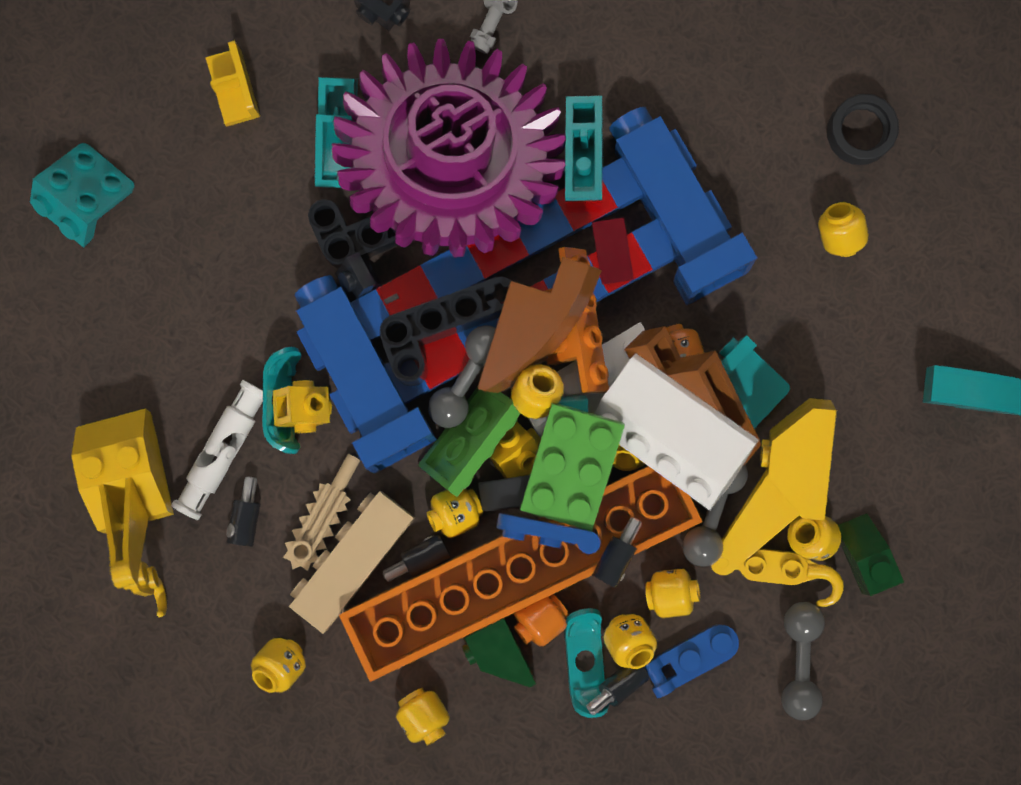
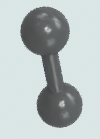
M484 325L470 332L465 343L469 361L453 387L441 388L431 396L428 403V412L433 422L444 428H452L465 420L469 410L465 393L481 367L485 366L495 334V327Z
M746 465L742 466L730 487L710 510H707L703 525L691 529L685 535L682 549L690 563L700 567H707L720 559L723 552V541L716 529L728 494L738 492L747 481L748 470Z
M809 602L793 604L784 616V628L787 634L796 641L795 680L788 683L783 689L781 702L783 709L790 717L801 721L814 718L820 712L823 704L820 689L810 681L811 642L815 641L823 633L825 618L822 611L816 605Z

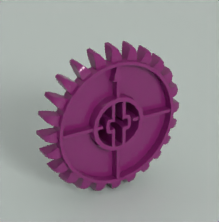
M444 38L438 39L434 50L433 64L426 65L418 47L413 42L408 45L407 71L403 73L390 55L387 53L382 55L383 85L364 69L360 72V89L367 102L350 92L345 91L343 94L345 112L348 116H352L354 121L337 116L334 117L336 136L348 144L332 143V157L335 163L343 167H351L337 171L338 183L342 189L348 191L359 190L350 196V206L356 213L373 211L374 213L370 217V227L377 233L385 232L390 227L396 231L395 244L404 248L410 245L413 240L422 242L423 253L434 256L439 246H449L453 257H464L466 245L475 244L483 253L493 251L495 236L500 235L509 242H513L520 237L521 227L517 223L518 221L526 225H535L540 221L543 209L534 203L544 205L551 204L555 200L559 187L547 182H553L562 177L565 171V160L548 158H554L562 153L566 145V133L544 135L549 134L557 126L561 111L559 107L536 115V112L539 111L544 102L546 85L543 83L522 95L521 91L527 71V66L524 64L519 65L505 80L501 79L502 51L499 49L493 52L483 69L475 68L476 53L474 41L468 40L463 48L458 64H451Z

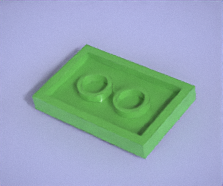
M476 388L467 399L469 410L465 420L456 427L445 428L418 464L422 470L456 497L459 496L463 489L470 485L475 473L484 461L491 457L496 445L505 433L516 424L518 416L521 414L514 407L512 399L501 392L494 393Z
M552 403L520 510L592 531L625 423L563 404Z

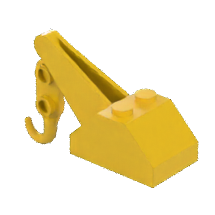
M809 398L770 429L769 440L762 439L760 452L761 467H767V469L722 538V555L716 563L711 565L712 570L716 574L728 575L734 570H739L745 578L751 581L797 585L813 579H825L831 583L832 593L826 599L817 600L816 605L818 607H828L835 604L841 598L844 590L843 580L840 574L832 567L817 564L810 559L797 555L795 552L761 548L799 515L805 519L825 521L836 409L831 400Z
M145 408L76 427L71 456L79 493L97 531L107 534L110 552V571L114 585L117 589H131L134 594L145 597L154 594L158 609L156 614L158 617H163L167 611V598L163 583L158 577L155 567H148L145 562L141 561L148 521L171 516L174 513L151 412Z

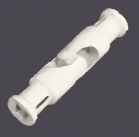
M245 380L241 381L240 385L242 388L233 404L227 406L203 451L199 454L186 477L188 483L180 497L171 504L173 508L193 519H200L202 515L200 511L210 493L215 494L232 460L255 423L253 418L263 402V390ZM232 434V440L229 445L222 442ZM214 456H216L217 459L214 462H212Z

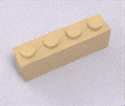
M379 491L376 496L371 492L367 495L357 509L362 513L354 524L349 521L346 522L335 536L339 541L337 546L331 553L325 550L312 566L317 570L309 581L303 578L290 594L294 601L289 607L322 634L330 628L339 614L415 519L411 513L383 491Z

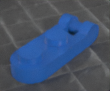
M499 513L496 528L503 529L502 537L524 541L525 534L540 537L539 544L561 548L562 541L577 544L578 548L586 554H593L600 547L599 536L589 530Z
M716 624L653 657L644 668L654 685L651 689L656 698H661L671 693L681 685L731 659L739 648L737 634L726 625ZM670 663L676 674L666 679L661 668Z

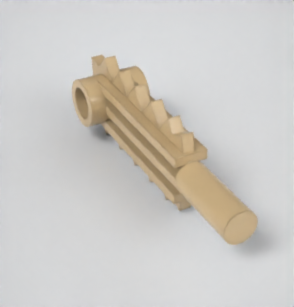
M347 454L332 484L327 483L325 485L319 483V491H313L317 502L306 504L310 515L299 517L303 528L292 530L296 541L285 542L288 551L283 558L291 561L292 570L301 566L308 571L311 563L316 562L318 559L316 550L327 549L323 538L334 536L330 525L340 523L337 512L347 511L345 504L351 501V499L346 496L347 493L344 490L360 462L358 458Z

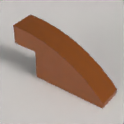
M562 257L551 293L511 281L477 389L499 393L515 384L521 371L531 365L542 364L566 339L580 319L594 292L602 270Z
M665 326L642 331L624 349L629 359L635 353L759 440L716 351L680 357ZM760 440L757 442V444L755 445V447L753 448L752 452L750 453V455L748 456L747 460L743 465H745L749 461V459L762 445Z

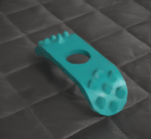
M286 347L273 353L267 360L263 370V433L267 441L272 445V448L288 454H296L301 446L295 439L294 427L274 426L272 396L274 390L291 386L292 376H295L296 373L295 366L301 359V353L296 347Z
M593 608L581 609L570 614L566 619L567 627L565 629L569 691L572 705L578 714L588 718L601 717L609 709L608 704L596 715H592L587 709V704L601 694L599 685L605 681L601 642L602 616L598 610ZM584 650L590 651L595 658L593 667L586 672L580 671L575 663L576 656Z

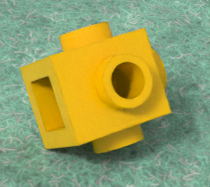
M301 380L292 382V386L273 391L274 426L294 427L295 433L316 432V426L330 423L332 403L329 398L328 387H315L314 381Z
M516 422L505 433L496 445L494 453L489 458L505 479L531 474L541 438L533 428H529L526 431Z

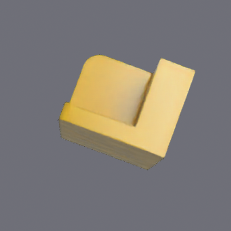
M235 40L228 42L230 51L206 57L212 78L210 84L216 93L226 127L260 117L242 51Z

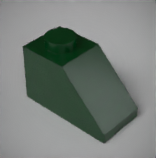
M867 513L838 525L841 532L842 549L862 594L873 596L904 583L890 547Z
M505 617L464 637L467 643L462 645V649L470 665L477 663L482 672L529 688L536 685V680Z

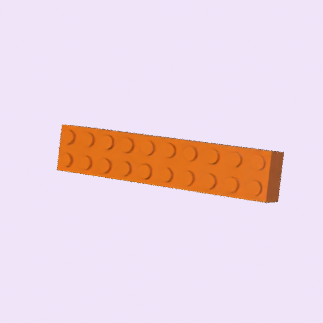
M647 465L606 485L592 532L599 536L600 547L593 554L582 552L577 544L562 541L561 548L539 544L540 537L525 534L524 541L502 537L501 535L339 614V617L369 681H374L592 576L612 536L619 539L631 517L640 520L642 523L631 546L637 548L635 554L702 523L703 521L691 497ZM539 517V518L534 519V520H540V521H545V522H550V523H555V524H560V525L575 527V526H572V525H568V524L561 523V522H558V521H555V520H551V519H548V518H544V517Z

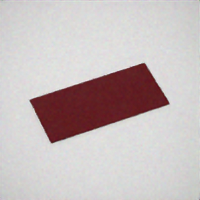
M624 218L592 222L599 269L602 270L600 274L602 285L634 280Z

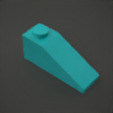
M602 96L566 97L565 200H602Z

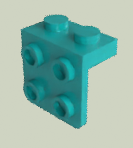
M81 143L33 178L30 204H32L34 210L39 215L47 217L56 224L65 237L75 240L84 248L94 238L97 220L133 192L134 183L90 145Z
M747 335L739 341L733 337L720 350L719 354L723 356L720 361L755 429L789 393L790 385L753 351L757 344Z

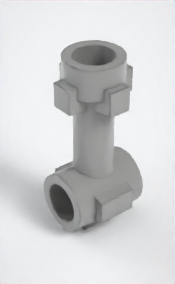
M484 0L486 8L489 9L480 30L473 29L470 35L471 41H474L475 50L488 54L489 50L493 49L496 41L492 36L503 13L511 14L515 11L518 3L517 0Z

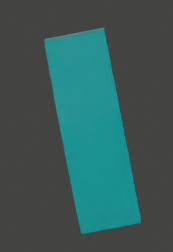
M319 77L315 139V187L341 188L337 180V171L351 168L335 163L332 157V143L348 144L336 136L334 117L337 116L354 121L352 116H348L345 112L343 94L347 91L357 96L358 78Z
M933 365L926 367L923 403L1021 416V379L981 371Z

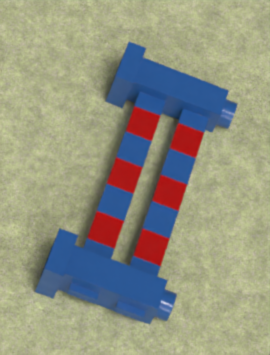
M639 107L624 114L609 127L616 141L615 155L618 160L603 167L602 200L566 201L564 188L557 192V196L551 204L541 205L536 203V205L543 209L542 218L538 223L526 225L520 221L517 222L521 227L518 239L509 242L500 235L495 236L493 251L483 253L475 244L466 245L464 257H453L450 250L352 302H350L342 287L337 286L331 275L309 282L294 294L300 306V309L296 310L304 325V328L296 332L316 370L320 371L326 367L337 388V391L329 395L349 433L352 434L358 430L360 431L362 438L352 442L367 470L376 474L437 440L425 416L418 407L409 411L406 404L458 377L469 361L465 343L470 332L484 325L496 328L499 321L498 318L421 346L427 363L428 374L421 384L411 387L404 385L397 379L390 363L384 364L373 344L374 341L381 338L379 329L383 320L388 316L490 280L592 225V222H598L639 199L652 222L627 234L634 280L602 285L601 277L599 276L593 292L596 302L674 260L678 265V269L673 282L686 306L749 273L757 256L743 233L732 239L727 232L731 230L732 226L712 191L704 193L692 172L696 169L697 165L676 129L669 132L661 116L653 120L646 107ZM597 252L588 255L587 258L590 265L599 269ZM557 273L531 287L542 291L552 289ZM397 293L398 299L388 304L385 303L384 299ZM395 326L391 329L390 333L402 326ZM414 359L405 361L401 366V374L407 377L415 375L420 367L419 362Z

